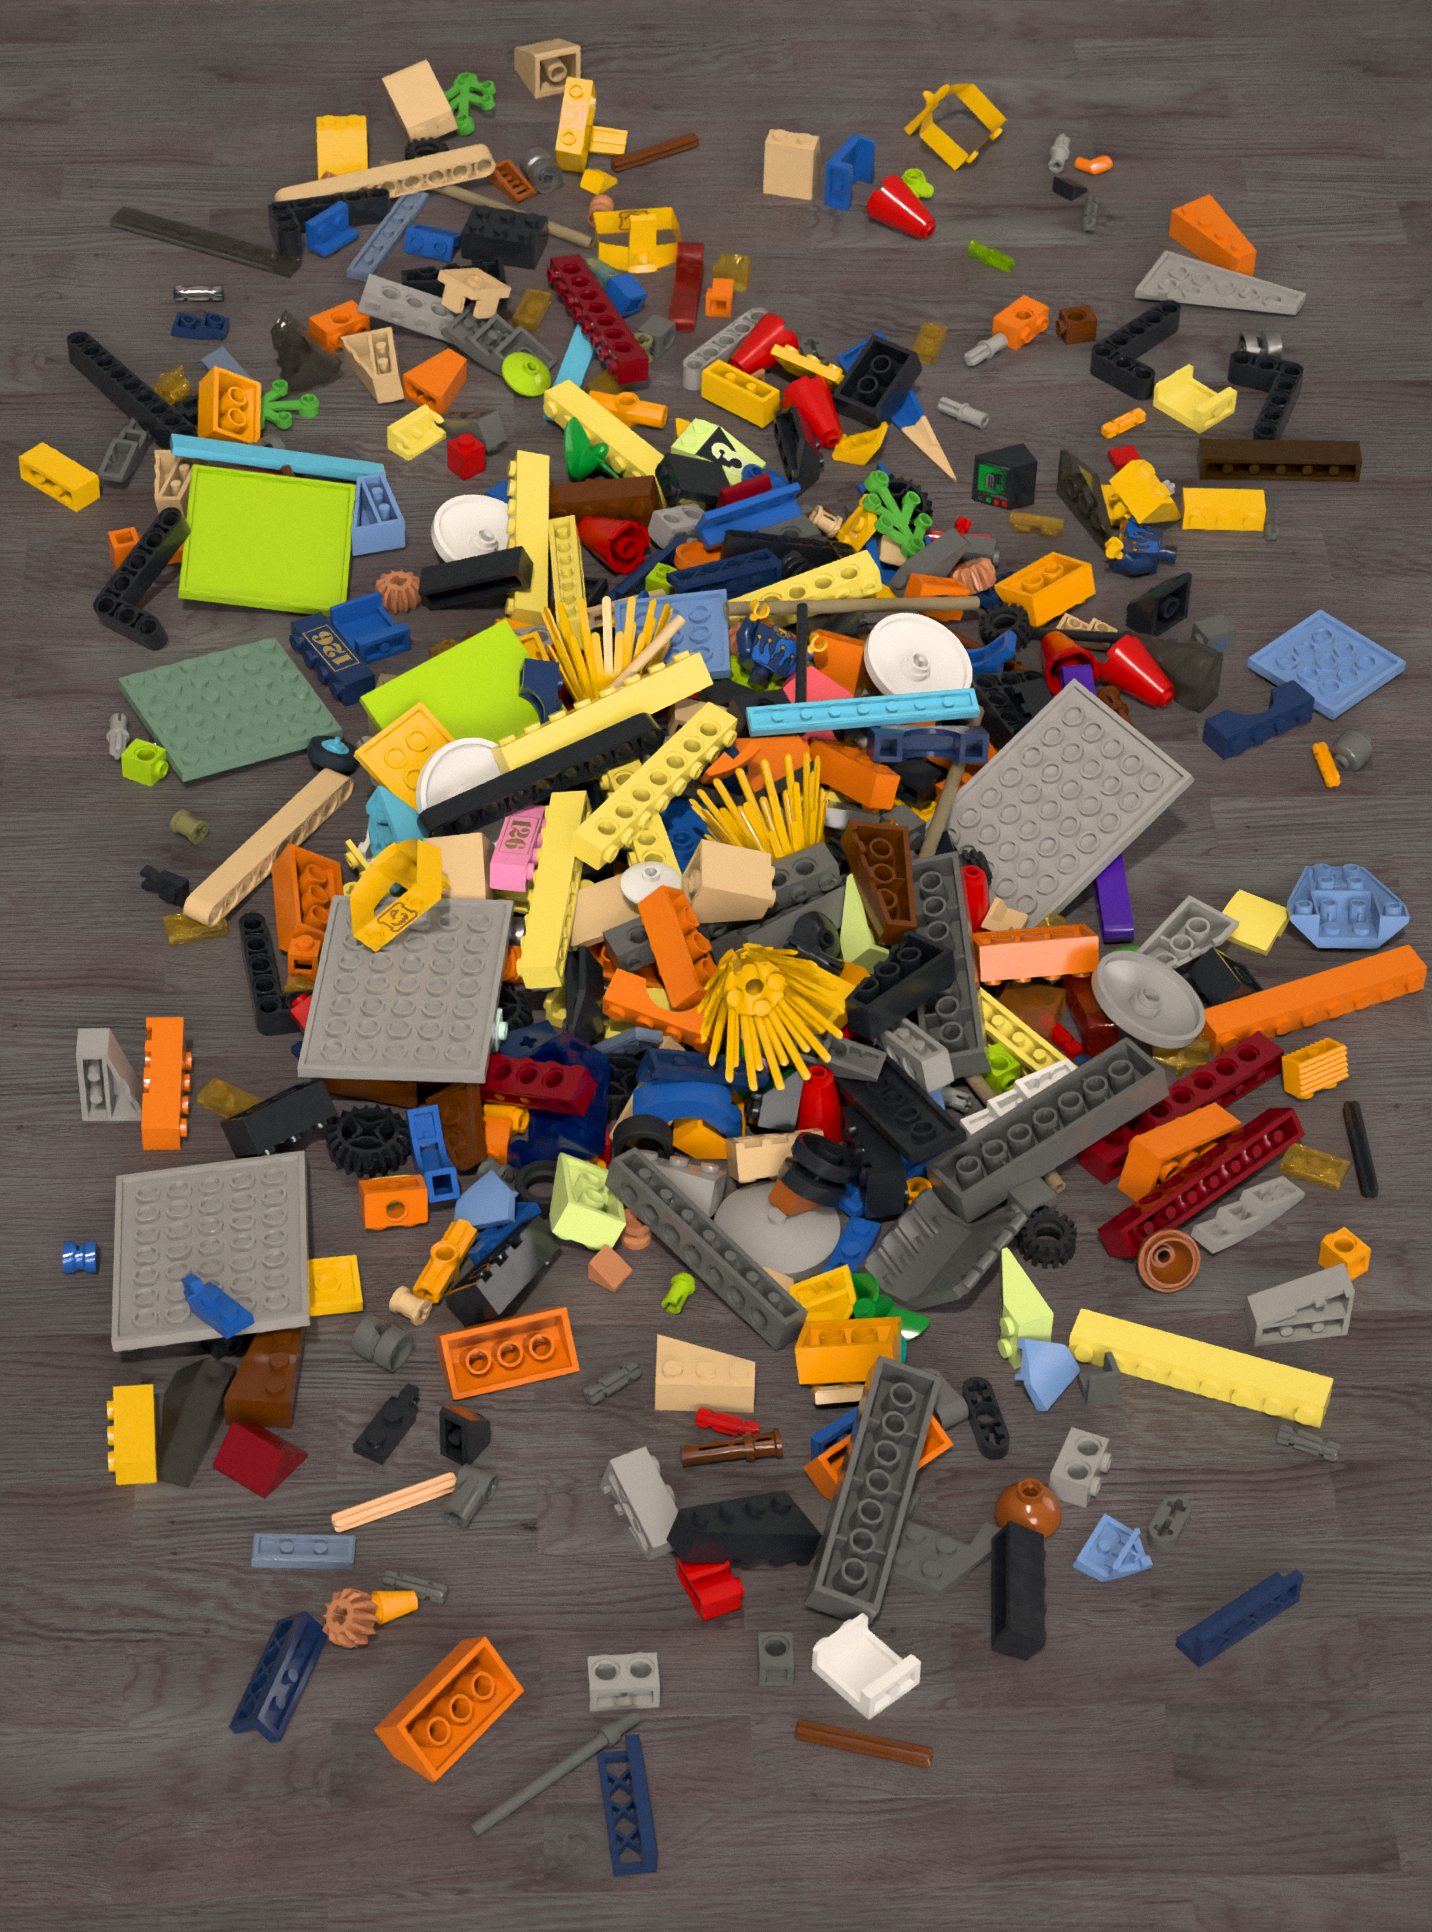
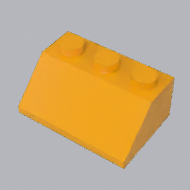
M214 366L199 382L198 437L242 444L257 442L260 439L261 383Z
M1055 552L1049 553L994 585L995 591L1003 602H1008V606H1011L1012 603H1017V607L1020 605L1024 607V610L1028 613L1031 627L1044 626L1047 621L1064 614L1066 610L1083 603L1085 599L1096 593L1091 564Z
M731 1091V1103L733 1100L742 1111V1135L739 1136L742 1137L745 1136L746 1117L744 1116L746 1099L738 1096L735 1091ZM697 1118L674 1119L673 1146L694 1159H727L725 1138L728 1137L717 1128Z
M901 1316L804 1322L794 1348L799 1384H809L812 1387L840 1382L843 1385H855L860 1381H866L868 1371L879 1355L901 1363Z

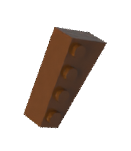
M654 475L549 486V520L575 515L577 526L584 517L596 516L636 521L644 525L648 530L653 511L664 509Z
M850 820L840 842L877 944L891 946L900 944L903 941L902 935L908 929L915 932L917 928L908 826Z
M306 1326L256 1333L224 1397L226 1425H231L232 1422L257 1423L262 1427L292 1428Z

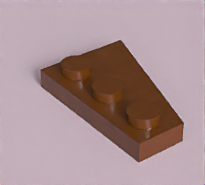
M455 1082L425 1099L427 1106L438 1104L441 1127L445 1136L444 1143L456 1168L466 1171L487 1159L479 1083Z

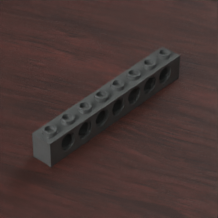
M824 842L771 863V866L775 867L772 890L776 891V898L773 907L767 909L764 917L841 885L839 865ZM641 916L602 932L606 952L616 969L619 968L632 972L656 962L654 953L650 949L647 932L641 922ZM755 920L701 923L697 930L709 940Z
M634 1147L612 1159L605 1186L775 1350L799 1337L808 1311L646 1156Z

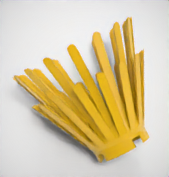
M605 596L602 599L604 666L600 636L597 632H593L591 635L586 602L583 598L577 600L581 622L579 629L587 669L578 639L573 635L563 603L557 602V609L561 621L558 623L568 653L550 609L544 606L545 614L540 612L557 652H554L553 648L545 643L546 650L553 662H559V673H563V681L575 702L587 697L590 700L599 697L598 691L608 687L631 664L636 631V622L634 621L635 597L631 596L627 601L624 634L618 631L615 636L614 669L610 597ZM652 599L649 602L643 630L637 639L633 660L651 643L657 620L653 618L657 603L656 599ZM666 603L662 609L653 640L669 624L674 608L669 610L670 603ZM671 640L638 672L640 677L649 673L648 667L664 660Z
M806 752L803 755V818L799 782L794 781L792 757L788 753L784 756L787 790L783 791L782 797L788 835L769 762L766 759H762L760 766L770 801L769 805L766 797H760L759 803L763 815L744 770L739 767L735 770V774L747 800L743 806L736 807L722 781L718 778L713 780V784L728 809L722 807L718 810L708 795L701 789L697 790V794L712 814L707 809H703L696 800L689 799L693 805L691 808L708 825L707 830L715 839L707 834H704V836L710 841H718L719 843L771 853V863L822 842L829 792L825 794L823 800L824 790L823 787L820 788L821 761L819 755L815 757L814 771L810 772L809 753Z
M745 943L742 944L743 949L734 952L732 948L724 954L719 961L715 974L703 989L708 991L697 1010V1014H700L707 1005L703 1016L704 1021L700 1028L702 1044L706 1042L719 1006L709 1054V1063L713 1066L719 1053L728 1011L726 1080L729 1083L733 1082L734 1067L739 1066V1033L741 1023L750 1090H758L756 1070L762 1071L764 1069L757 1031L776 1089L784 1090L785 1084L776 1059L777 1056L782 1066H786L789 1063L782 1043L802 1079L809 1080L811 1077L785 1027L804 1053H808L812 1047L825 1063L831 1060L827 1050L791 1007L820 1033H824L827 1030L839 1040L843 1037L840 1029L792 989L827 1010L833 1009L839 1014H845V1010L840 1004L789 975L792 974L828 990L837 991V988L826 979L811 974L820 972L815 969V967H818L815 962L783 956L798 954L795 950L773 949L774 947H763L759 944Z

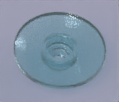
M586 257L584 259V264L590 269L603 288L607 287L610 278L623 275L599 259L593 257Z

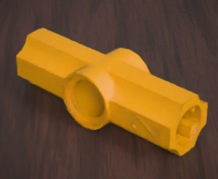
M590 390L588 394L627 427L641 424L663 429L666 424L668 407L641 401L635 393L622 392L616 396Z
M459 1219L456 1222H452L441 1241L431 1247V1258L413 1286V1295L420 1299L427 1298L431 1300L432 1304L439 1303L449 1284L459 1277L460 1265L477 1238V1229L469 1221Z

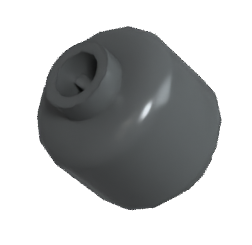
M1347 730L1343 732L1330 749L1336 767L1342 771L1347 769L1352 772L1361 769L1373 755V742L1362 730Z

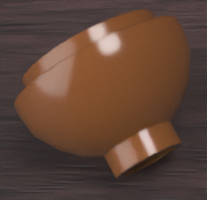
M1171 1228L1160 1229L1148 1235L1141 1243L1137 1252V1268L1141 1278L1151 1288L1160 1292L1178 1291L1186 1287L1195 1278L1200 1266V1251L1195 1241L1185 1232ZM1166 1250V1258L1164 1260H1158V1254L1161 1251Z
M1027 1478L1011 1484L1000 1493L995 1504L994 1515L998 1526L1001 1528L1008 1521H1012L1044 1534V1538L1052 1535L1060 1526L1062 1509L1059 1498L1048 1486L1037 1479Z

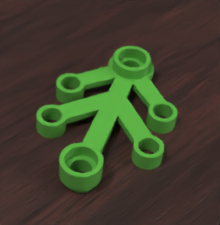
M465 72L455 79L454 86L447 92L443 91L452 111L459 106V115L455 117L458 127L456 133L458 135L465 136L475 130L473 119L469 116L470 103L480 106L482 110H490L495 106L492 95L496 92L493 81L481 83L478 82L475 74ZM472 92H481L483 96H478L476 94H473ZM458 93H460V95H458V96H457L456 98H454L451 102H449V100H450L451 98H453L455 95H457Z
M275 380L272 383V390L261 397L260 430L266 426L265 418L275 423L279 428H289L292 425V415L286 412L287 410H298L301 416L307 418L317 416L320 411L319 400L313 394H304L300 400L273 402L280 396L288 394L287 381Z
M881 470L873 471L864 481V485L870 493L862 501V504L866 510L880 516L874 523L876 530L901 544L900 551L908 560L925 548L923 537L932 525V519L927 514L920 513L914 520L915 529L912 534L908 524L913 510L921 502L920 497L915 492L908 491L902 498L903 505L900 511L887 488L889 482L888 475ZM877 495L881 496L887 509L881 506V500ZM893 526L897 527V528L899 529V531L895 530V529L892 528V527H893Z

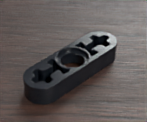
M969 1378L963 1383L962 1397L968 1406V1420L979 1451L988 1459H1002L1008 1454L1010 1436L992 1386L984 1378ZM975 1392H977L978 1395H982L981 1402L979 1403ZM989 1414L994 1420L985 1423L978 1420L977 1416ZM990 1434H993L994 1441L997 1445H994L992 1441H989Z

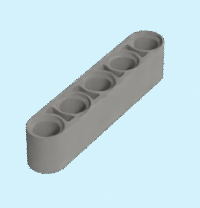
M763 308L748 310L683 360V387L691 391L701 390L702 371L718 359L728 364V359L762 316L769 312Z

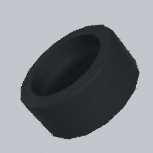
M634 1115L625 1118L616 1126L613 1132L614 1158L632 1149L626 1145L630 1140L646 1137L655 1139L660 1143L649 1149L638 1150L654 1151L658 1153L659 1158L670 1160V1156L673 1154L671 1128L664 1120L652 1115Z
M551 1160L533 1161L523 1166L515 1179V1190L519 1193L515 1197L516 1202L537 1203L541 1210L539 1215L545 1220L550 1219L552 1196H536L529 1193L527 1189L536 1183H554L557 1162Z

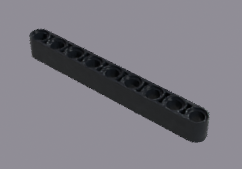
M82 331L68 335L67 346L70 363L168 450H171V433L198 437V430L193 424L92 336Z
M644 712L636 714L423 810L418 815L417 826L426 838L469 834L551 797V793L562 792L657 749L663 744L665 733L650 714Z

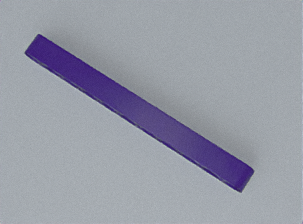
M1090 664L1061 666L1060 679L1062 689L1073 679H1076L1096 696ZM1121 853L1093 880L1103 943L1134 940L1133 917Z

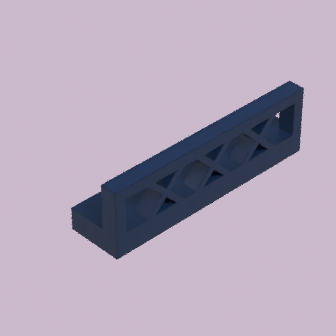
M679 535L664 549L660 548L606 596L610 597L612 602L638 595L640 591L645 590L646 577L658 562L678 569L674 564L675 551L679 545L687 543V538Z
M766 548L666 573V581L676 589V594L726 589L729 600L782 581V563L778 557Z
M647 1047L635 1075L637 1082L648 1083L664 1078L722 1084L731 1091L752 1092L748 1084L744 1056H739V1066L734 1067L733 1082L729 1083L725 1078L726 1055L717 1054L716 1062L711 1066L709 1063L710 1053ZM764 1066L762 1071L756 1070L759 1088H766L770 1080Z
M1297 1569L1285 1577L1275 1572L1178 1636L1176 1647L1200 1668L1299 1602L1304 1575Z
M307 1611L277 1621L229 1725V1728L235 1734L255 1728L270 1743L281 1740L327 1637V1634L322 1631L323 1627Z
M625 1735V1750L597 1753L613 1876L657 1872V1848L640 1735ZM626 1762L627 1769L619 1778L606 1770V1764ZM618 1789L631 1796V1799L623 1807L610 1798ZM623 1818L635 1825L634 1830L628 1836L615 1829V1826ZM628 1847L640 1855V1862L620 1863L619 1856Z

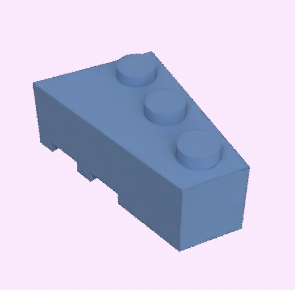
M384 472L357 477L353 525L351 529L352 556L405 547V521Z

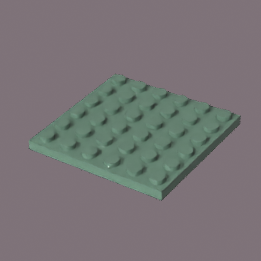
M275 637L265 638L246 645H238L227 650L212 652L208 655L185 659L174 664L159 666L155 669L132 673L118 678L119 690L156 744L166 749L167 760L182 782L306 749L314 736L343 738L341 726Z

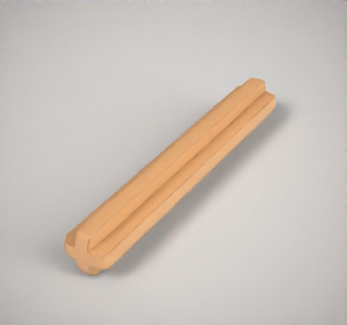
M448 1472L333 1513L331 1515L332 1526L337 1533L452 1493L455 1489L456 1477L453 1472Z

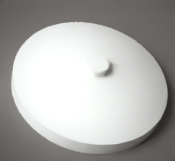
M483 495L457 496L442 504L431 526L432 541L441 558L447 563L506 549L508 538H510V535L506 534L508 519L511 518L510 515L506 514L507 504L498 499Z
M913 613L893 614L878 622L866 639L864 645L865 666L871 680L884 695L965 689L971 686L972 666L964 646L950 630L931 618Z
M462 738L444 744L433 752L423 765L417 781L416 804L418 813L420 814L423 810L502 775L491 751V748L498 746V744L482 738ZM506 817L471 833L482 832L496 847Z

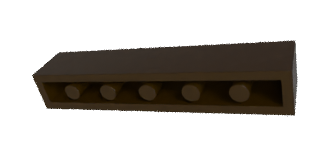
M1199 439L1197 463L1200 480L1359 482L1362 456L1359 441Z

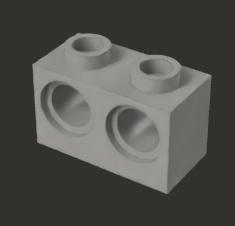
M696 503L653 511L647 531L649 536L662 549L679 535L686 537L687 542H692L700 538L695 526L705 511Z
M1071 1427L1050 1474L1049 1488L1057 1495L1059 1500L1086 1508L1091 1496L1097 1497L1102 1483L1100 1475L1102 1472H1108L1113 1454L1108 1453V1438Z
M657 1652L587 1656L590 1712L659 1708L660 1680Z

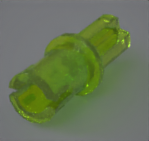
M973 240L967 248L969 249L967 251L968 256L983 261L988 267L993 265L1006 272H1011L1015 266L1014 259L998 252L996 247L990 248Z

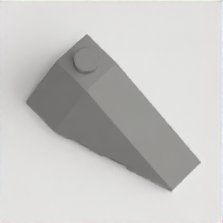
M1189 895L1136 952L1153 957L1170 968L1175 969L1206 953L1211 947L1215 948L1223 944L1239 927L1240 922Z

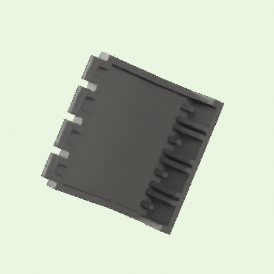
M931 1188L923 1189L857 1266V1270L860 1273L872 1274L877 1279L879 1295H887L893 1302L913 1312L958 1300L964 1294H968L981 1276L985 1274L997 1259V1256L1001 1254L1002 1249L1007 1247L1013 1236L1025 1225L1028 1217L1017 1209L966 1224L960 1217L947 1211Z

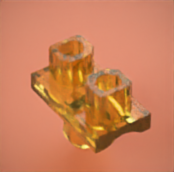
M176 365L169 372H164L159 376L158 382L153 386H149L170 405H173L177 400L186 399L191 389L189 381L184 378V368L182 365Z
M1199 1033L1197 1038L1186 1047L1168 1049L1153 1045L1152 1059L1161 1065L1176 1066L1175 1075L1181 1076L1183 1067L1197 1068L1200 1065L1207 1064L1210 1041H1205L1204 1034Z

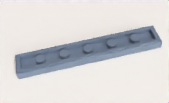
M416 192L399 197L390 212L385 216L346 269L347 278L366 282L369 273L372 275L377 274L406 234L407 227L414 223L428 204V193Z

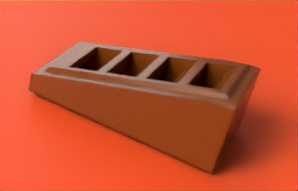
M509 158L496 163L494 172L486 177L493 186L516 204L537 195L536 189Z
M780 1179L777 1180L768 1197L769 1201L786 1215L799 1214L822 1207V1205L813 1203L796 1194Z

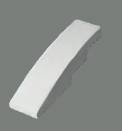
M1066 1058L1015 1080L1014 1089L987 1100L986 1109L960 1119V1126L966 1130V1136L969 1137L1075 1070V1066Z

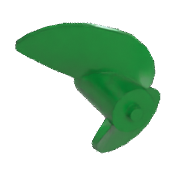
M572 417L568 421L564 432V452L568 475L574 481L581 482L596 469L614 479L620 478L604 463L609 451L608 444L598 443L592 445L578 419Z
M860 1272L851 1274L858 1299L853 1306V1314L856 1319L901 1316L902 1334L906 1341L919 1336L929 1326V1318L894 1307V1303L889 1296L879 1295V1284L872 1274Z

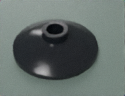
M816 911L800 916L793 929L794 938L812 947L817 945L822 948V952L839 959L841 949L840 937L833 922L826 915Z

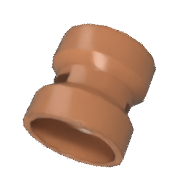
M596 195L591 199L587 215V221L591 227L594 228L593 212L614 211V202L609 196Z
M629 1208L625 1209L626 1225L620 1234L622 1245L632 1250L647 1247L651 1242V1229Z

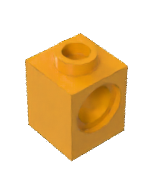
M1343 1227L1335 1233H1329L1322 1239L1318 1263L1325 1269L1345 1263L1352 1281L1368 1271L1371 1248L1347 1228Z

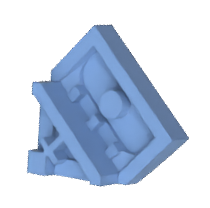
M491 1169L462 1194L461 1198L457 1199L454 1222L459 1219L469 1221L477 1230L515 1223V1197L519 1193L512 1189L496 1171Z
M1018 1338L1017 1349H1022L1021 1368L1015 1374L1014 1380L1024 1381V1386L1037 1411H1047L1078 1373H1080L1081 1369L1065 1344Z
M1104 1513L1072 1567L1099 1581L1105 1582L1150 1569L1153 1563L1150 1555L1146 1556L1139 1537L1141 1534L1140 1528H1135L1133 1531Z

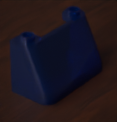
M564 1031L521 1057H528L538 1062L546 1063V1061L551 1060L560 1065L572 1066L573 1064L584 1066L589 1070V1074L597 1082L598 1086L584 1117L530 1109L528 1142L520 1139L515 1140L509 1145L507 1151V1163L519 1170L533 1161L550 1160L557 1162L560 1152L587 1161L600 1156L605 1150L610 1064L602 1052L569 1032Z

